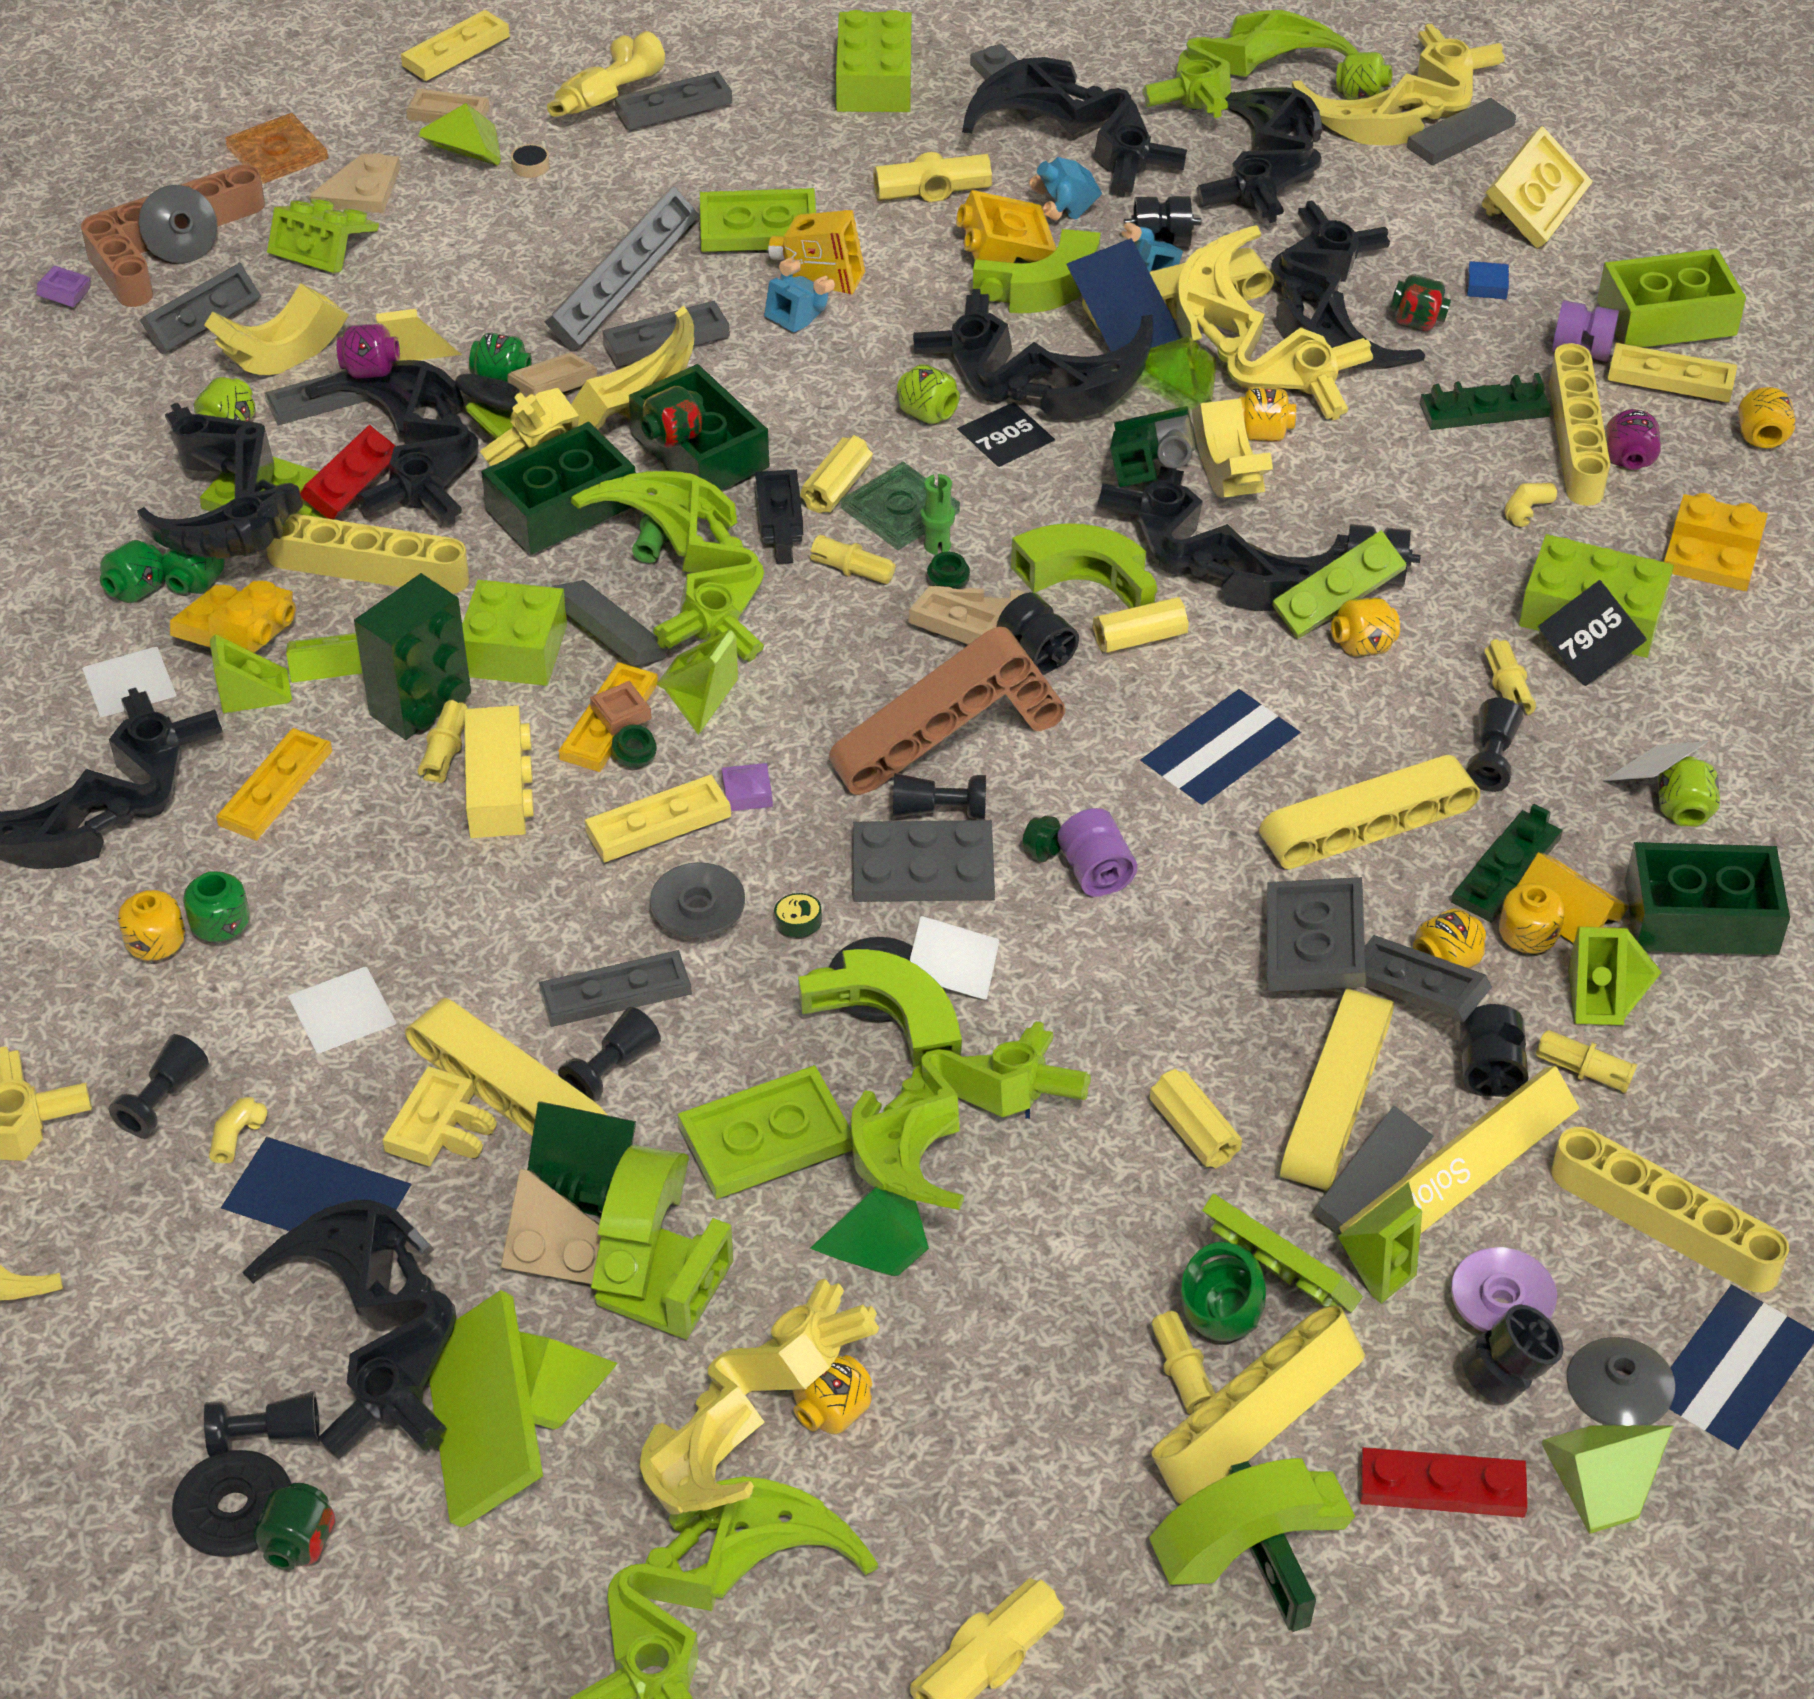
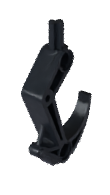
M179 403L170 405L172 412L166 413L165 418L172 428L171 438L178 449L182 466L195 471L234 473L235 499L208 513L184 519L161 518L153 515L143 507L137 510L142 529L160 545L178 553L194 555L195 557L227 559L240 555L246 557L259 554L260 551L266 549L271 544L274 538H281L283 534L282 526L288 517L297 513L303 506L302 497L297 485L284 483L276 486L271 483L274 460L265 426L257 422L192 414L188 407L181 408Z

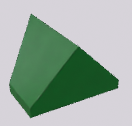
M876 1186L861 1198L809 1249L887 1275L899 1276L926 1252L929 1246L916 1201L887 1190L878 1189Z

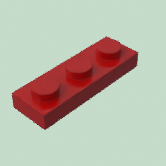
M369 424L304 485L300 492L302 499L327 519L335 520L356 500L357 494L365 491L390 467L389 462L396 445Z
M1362 1447L1360 1459V1504L1525 1518L1528 1509L1526 1460Z

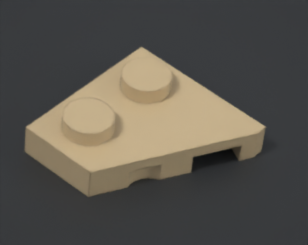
M362 153L314 190L310 195V201L311 199H321L334 203L333 209L336 210L355 209L363 212L384 213L401 168L399 156H389L381 153Z
M929 586L909 609V623L969 645L988 630L996 628L998 618L1004 608L1013 599L1024 594V592L1011 590L1010 598L984 597L983 588L953 589L951 587Z
M520 1169L501 1268L592 1284L601 1236L597 1234L600 1223L592 1220L574 1203L539 1179V1176L535 1173Z

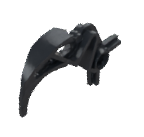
M1036 57L1023 58L1005 66L989 76L977 88V92L971 99L964 117L962 132L971 134L976 123L983 115L1000 109H1024L1057 120L1071 135L1107 120L1098 131L1094 157L1108 171H1113L1111 189L1118 190L1117 196L1124 197L1125 192H1133L1136 174L1141 170H1145L1146 163L1184 170L1187 149L1150 143L1151 136L1147 132L1137 105L1131 99V95L1127 90L1113 88L1103 91L1098 86L1085 88L1075 84L1077 74L1070 61ZM1069 95L1074 96V97L1079 98V99L1073 100Z
M1258 88L1242 92H1231L1225 98L1228 108L1240 112L1250 119L1255 129V147H1259V151H1242L1232 163L1233 171L1230 178L1198 185L1196 190L1199 204L1201 207L1236 199L1238 204L1248 209H1257L1262 219L1267 218L1269 223H1274L1277 221V215L1284 212L1283 206L1276 197V193L1292 183L1309 181L1314 176V171L1322 163L1320 152L1313 148V141L1320 140L1322 133L1320 112L1312 98L1296 88ZM1295 128L1296 136L1289 135Z
M1314 200L1307 201L1305 207L1298 209V216L1310 232V235L1293 246L1286 248L1271 263L1270 272L1275 278L1277 287L1281 289L1282 296L1286 298L1276 307V327L1284 339L1301 327L1324 336L1331 348L1362 338L1366 340L1367 338L1358 332L1351 323L1345 307L1344 295L1338 291L1340 282H1346L1358 253L1389 247L1390 240L1387 237L1389 231L1386 227H1379L1355 232L1348 224L1342 221L1328 220ZM1302 298L1319 304L1311 319L1303 314L1304 305ZM1369 341L1373 359L1349 368L1392 367L1424 361L1425 354L1421 349L1391 350Z
M972 289V295H966L965 315L959 317L953 323L952 330L913 333L914 354L953 352L954 358L972 391L986 401L998 403L1009 397L1017 401L1023 400L1027 396L1041 398L1040 409L1050 420L1079 419L1104 411L1118 401L1138 380L1146 367V361L1152 347L1153 315L1141 316L1140 327L1132 341L1109 353L1084 357L1049 352L1033 342L1006 363L1013 350L1008 324L992 313H988L989 294H981V289ZM1033 378L1035 380L1044 378L1057 388H1052L1051 385L1029 383V381Z
M400 360L393 362L391 372L384 377L356 379L350 376L348 372H341L305 387V393L311 398L337 390H351L367 394L380 401L388 409L398 434H402L405 437L404 445L394 446L389 462V480L356 495V500L361 505V511L364 515L367 516L399 501L404 506L412 508L427 507L440 522L445 521L448 525L455 522V516L462 513V508L444 490V487L475 457L479 450V443L476 435L469 431L467 426L462 423L461 418L456 415L462 411L464 401L455 381L444 370L421 360ZM428 401L436 404L435 409L441 420L423 418Z
M1161 466L1157 481L1150 483L1149 486H1145L1144 492L1104 483L1101 487L1098 507L1137 515V523H1140L1150 549L1156 559L1159 560L1158 565L1163 571L1171 574H1183L1190 571L1198 577H1204L1209 574L1223 580L1221 590L1226 605L1253 611L1275 610L1273 600L1341 557L1342 555H1333L1334 546L1343 547V543L1348 541V535L1338 534L1335 543L1329 551L1321 555L1287 557L1270 553L1246 542L1228 524L1192 536L1197 530L1203 501L1188 487L1182 486L1184 471L1177 470V468Z
M136 687L129 689V696L121 698L128 719L123 720L109 738L116 767L134 783L85 769L71 788L39 805L21 810L0 811V858L30 869L66 868L99 858L104 843L99 831L114 823L126 825L133 820V815L140 818H152L163 812L173 794L181 754L180 746L223 732L216 710L214 709L172 723L169 716L155 712L146 691L139 693ZM102 806L108 808V810L85 821L84 826L79 827L92 809H100Z
M352 1200L327 1207L313 1214L302 1224L277 1239L275 1243L267 1248L242 1272L254 1284L264 1274L283 1262L296 1258L315 1259L333 1267L341 1275L359 1316H364L376 1329L400 1326L350 1353L346 1384L353 1390L351 1393L357 1400L318 1437L338 1459L348 1452L378 1421L384 1427L386 1425H399L424 1451L431 1444L438 1447L443 1442L440 1435L447 1429L422 1402V1390L448 1338L452 1335L456 1320V1308L448 1296L437 1291L434 1282L427 1275L422 1274L413 1254L407 1252L405 1244L408 1241L421 1255L425 1254L426 1256L434 1250L433 1247L396 1209L372 1200ZM339 1232V1235L335 1239H331L333 1234ZM394 1251L398 1255L397 1262L406 1278L405 1286L397 1294L389 1291Z

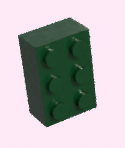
M695 364L629 395L631 433L670 471L694 474L723 490L754 475L755 472H760L770 467L768 428L699 364ZM673 386H681L688 391L695 392L700 398L705 409V421L702 422L701 432L695 438L672 448H664L655 440L647 439L641 429L640 417L643 416V404L652 395Z
M586 422L481 471L486 510L530 555L633 507L617 501H602L591 503L578 509L571 503L572 496L607 480L635 473V466L590 422Z
M420 573L354 619L369 715L404 740H408L420 730L429 728L434 720L440 716L443 706L447 701L454 700L457 703H461L471 694L459 598L424 574Z
M1634 842L1625 877L1633 937L1645 951L1780 954L1790 921V912L1777 846Z

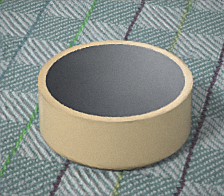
M526 144L517 147L511 153L512 170L515 174L526 178L545 174L550 167L547 149L536 144Z

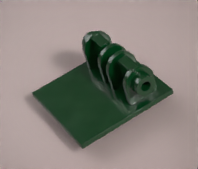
M538 1101L527 1170L539 1176V1179L574 1203L583 1213L601 1217L615 1170L625 1151L633 1145L636 1121Z

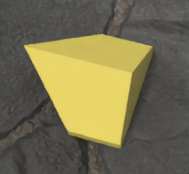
M416 309L376 314V323L383 324L388 329L391 337L396 336L398 338L400 346L399 361L426 360L462 355L417 317Z

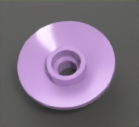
M1494 1247L1476 1251L1467 1256L1458 1265L1452 1279L1451 1294L1456 1309L1469 1324L1484 1333L1491 1330L1495 1321L1514 1305L1523 1304L1531 1306L1542 1312L1550 1320L1557 1303V1289L1549 1271L1532 1256L1515 1249ZM1502 1298L1507 1300L1509 1303H1501L1496 1301L1495 1299Z

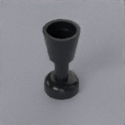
M1495 697L1487 699L1479 708L1480 743L1484 747V752L1472 756L1465 770L1478 788L1483 791H1502L1511 780V765L1502 756V751L1510 747L1524 717L1520 706L1506 698Z
M894 773L893 818L932 813L935 811V806H967V814L972 820H985L986 775H973L970 777L968 788H936L935 781Z
M627 1007L601 1042L603 1049L588 1062L578 1058L567 1060L558 1069V1076L596 1102L604 1089L601 1076L615 1064L626 1065L659 1045L661 1042L659 1030L644 1012L635 1007Z
M178 1034L170 1035L149 1071L151 1081L138 1096L125 1093L116 1097L108 1108L110 1116L122 1130L141 1139L148 1138L158 1123L157 1115L153 1108L166 1093H177L207 1069L209 1065L208 1057L189 1038Z
M310 1391L266 1405V1410L263 1413L230 1416L229 1409L223 1402H205L204 1434L209 1457L229 1451L232 1438L267 1434L271 1442L319 1445L320 1421L316 1392Z

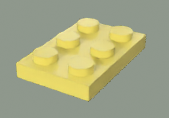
M1541 126L1530 135L1485 193L1491 198L1496 207L1502 210L1514 223L1521 234L1538 249L1549 240L1593 181L1549 132Z

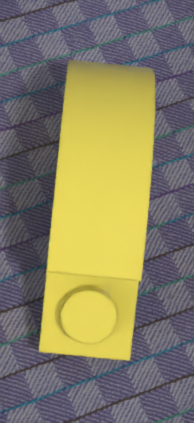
M300 283L285 308L272 320L262 325L243 326L212 312L204 326L217 336L214 342L224 349L223 352L245 371L258 375L280 374L319 354L336 336L349 314L327 296Z
M1241 398L1201 403L1192 409L1200 459L1213 492L1220 498L1265 492L1263 475L1273 470L1271 452L1253 454L1247 438Z

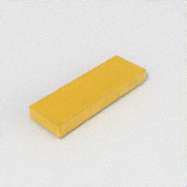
M617 662L596 694L630 681L647 702L657 686L658 674ZM590 704L560 747L559 759L601 772L612 755L611 744L615 735L612 736L591 709Z
M292 728L217 814L218 826L257 841L332 753L331 742Z

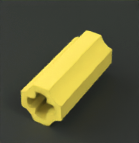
M855 435L850 438L842 437L802 486L800 497L804 499L808 509L820 514L822 512L831 513L871 463L873 453L868 449L866 441Z
M1180 597L1093 617V630L1096 642L1101 652L1106 653L1188 633L1189 626L1185 606Z
M1176 1068L1161 1075L1159 1081L1150 1088V1100L1205 1167L1211 1166L1216 1169L1230 1162L1232 1157L1241 1150L1242 1138L1186 1071L1180 1072Z

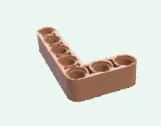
M242 164L181 184L195 189L210 202L216 214L217 226L255 214L265 206L259 169L252 165ZM148 196L93 214L85 218L81 223L88 260L122 305L128 307L142 306L153 297L147 262L141 254L149 251L141 238L138 226L139 212ZM181 215L175 216V225L180 229H185L187 227L186 218Z
M996 627L982 634L841 738L831 748L829 760L850 793L862 795L877 789L892 778L894 773L903 770L1004 694L1007 695L1026 722L1035 731H1042L1056 726L1065 715L1066 708L1012 632L1006 627Z

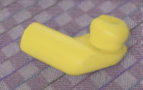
M1523 483L1519 485L1505 505L1506 519L1508 521L1512 520V523L1517 527L1528 525L1530 520L1527 517L1534 516L1531 509L1533 504H1551L1556 500L1557 489L1553 483Z
M253 1097L239 1098L215 1122L209 1152L211 1161L215 1163L233 1162L238 1135L243 1127L246 1125L251 1129H258L261 1124H264L267 1117V1108L264 1104L254 1102Z

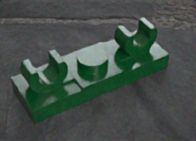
M1534 373L1533 381L1529 383H1522L1519 375H1514L1511 378L1510 385L1502 386L1497 384L1463 388L1460 381L1454 383V390L1443 392L1438 383L1433 385L1431 393L1421 394L1420 406L1430 430L1545 418L1550 416L1551 406L1544 393L1545 385L1539 373Z
M1536 804L1531 806L1530 813L1522 810L1452 894L1451 903L1493 923L1501 913L1504 898L1511 889L1519 884L1537 853L1548 855L1561 840L1563 830L1548 823L1551 812Z

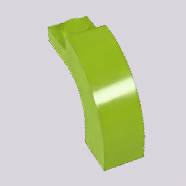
M1062 229L1057 249L1047 258L1037 262L1019 264L975 259L973 289H981V294H989V301L1010 303L1009 313H1037L1067 305L1078 299L1082 294L1066 264L1099 251L1101 233Z
M1065 523L1035 528L1012 537L1011 569L1033 593L1063 581L1088 580L1102 584L1112 590L1129 609L1155 603L1157 584L1152 574L1145 571L1146 551L1136 542L1120 533L1094 525Z
M877 950L843 951V969L834 970L833 968L822 967L810 971L807 975L798 976L799 1000L802 1014L856 1005L874 1007L893 1017L903 1029L913 1067L921 1064V1057L926 1052L932 1050H947L961 1056V1032L949 997L931 975L905 958Z
M631 1145L625 1151L613 1175L597 1234L601 1236L591 1289L640 1299L646 1298L656 1243L664 1215L670 1205L679 1206L681 1202L689 1161L687 1154L640 1145Z
M1289 1458L1255 1465L1210 1484L1172 1511L1149 1539L1170 1585L1210 1584L1215 1582L1241 1553L1267 1538L1300 1530H1345L1356 1516L1333 1471H1308L1302 1458Z

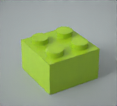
M478 579L462 623L469 677L548 686L567 628L564 589Z

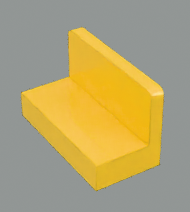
M1539 852L1518 884H1542L1553 889L1561 897L1565 905V915L1560 935L1574 943L1578 926L1603 927L1607 919L1619 922L1629 908V905L1555 857Z

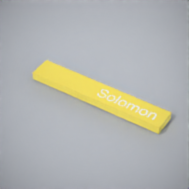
M1546 1067L1341 1225L1339 1227L1340 1231L1343 1233L1409 1182L1414 1204L1422 1210L1421 1233L1580 1109L1557 1067Z

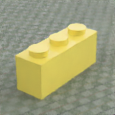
M519 705L464 709L466 811L470 838L526 834L525 817L534 816L532 789H524V783H533L531 756H523V751L532 750L530 723L521 724Z

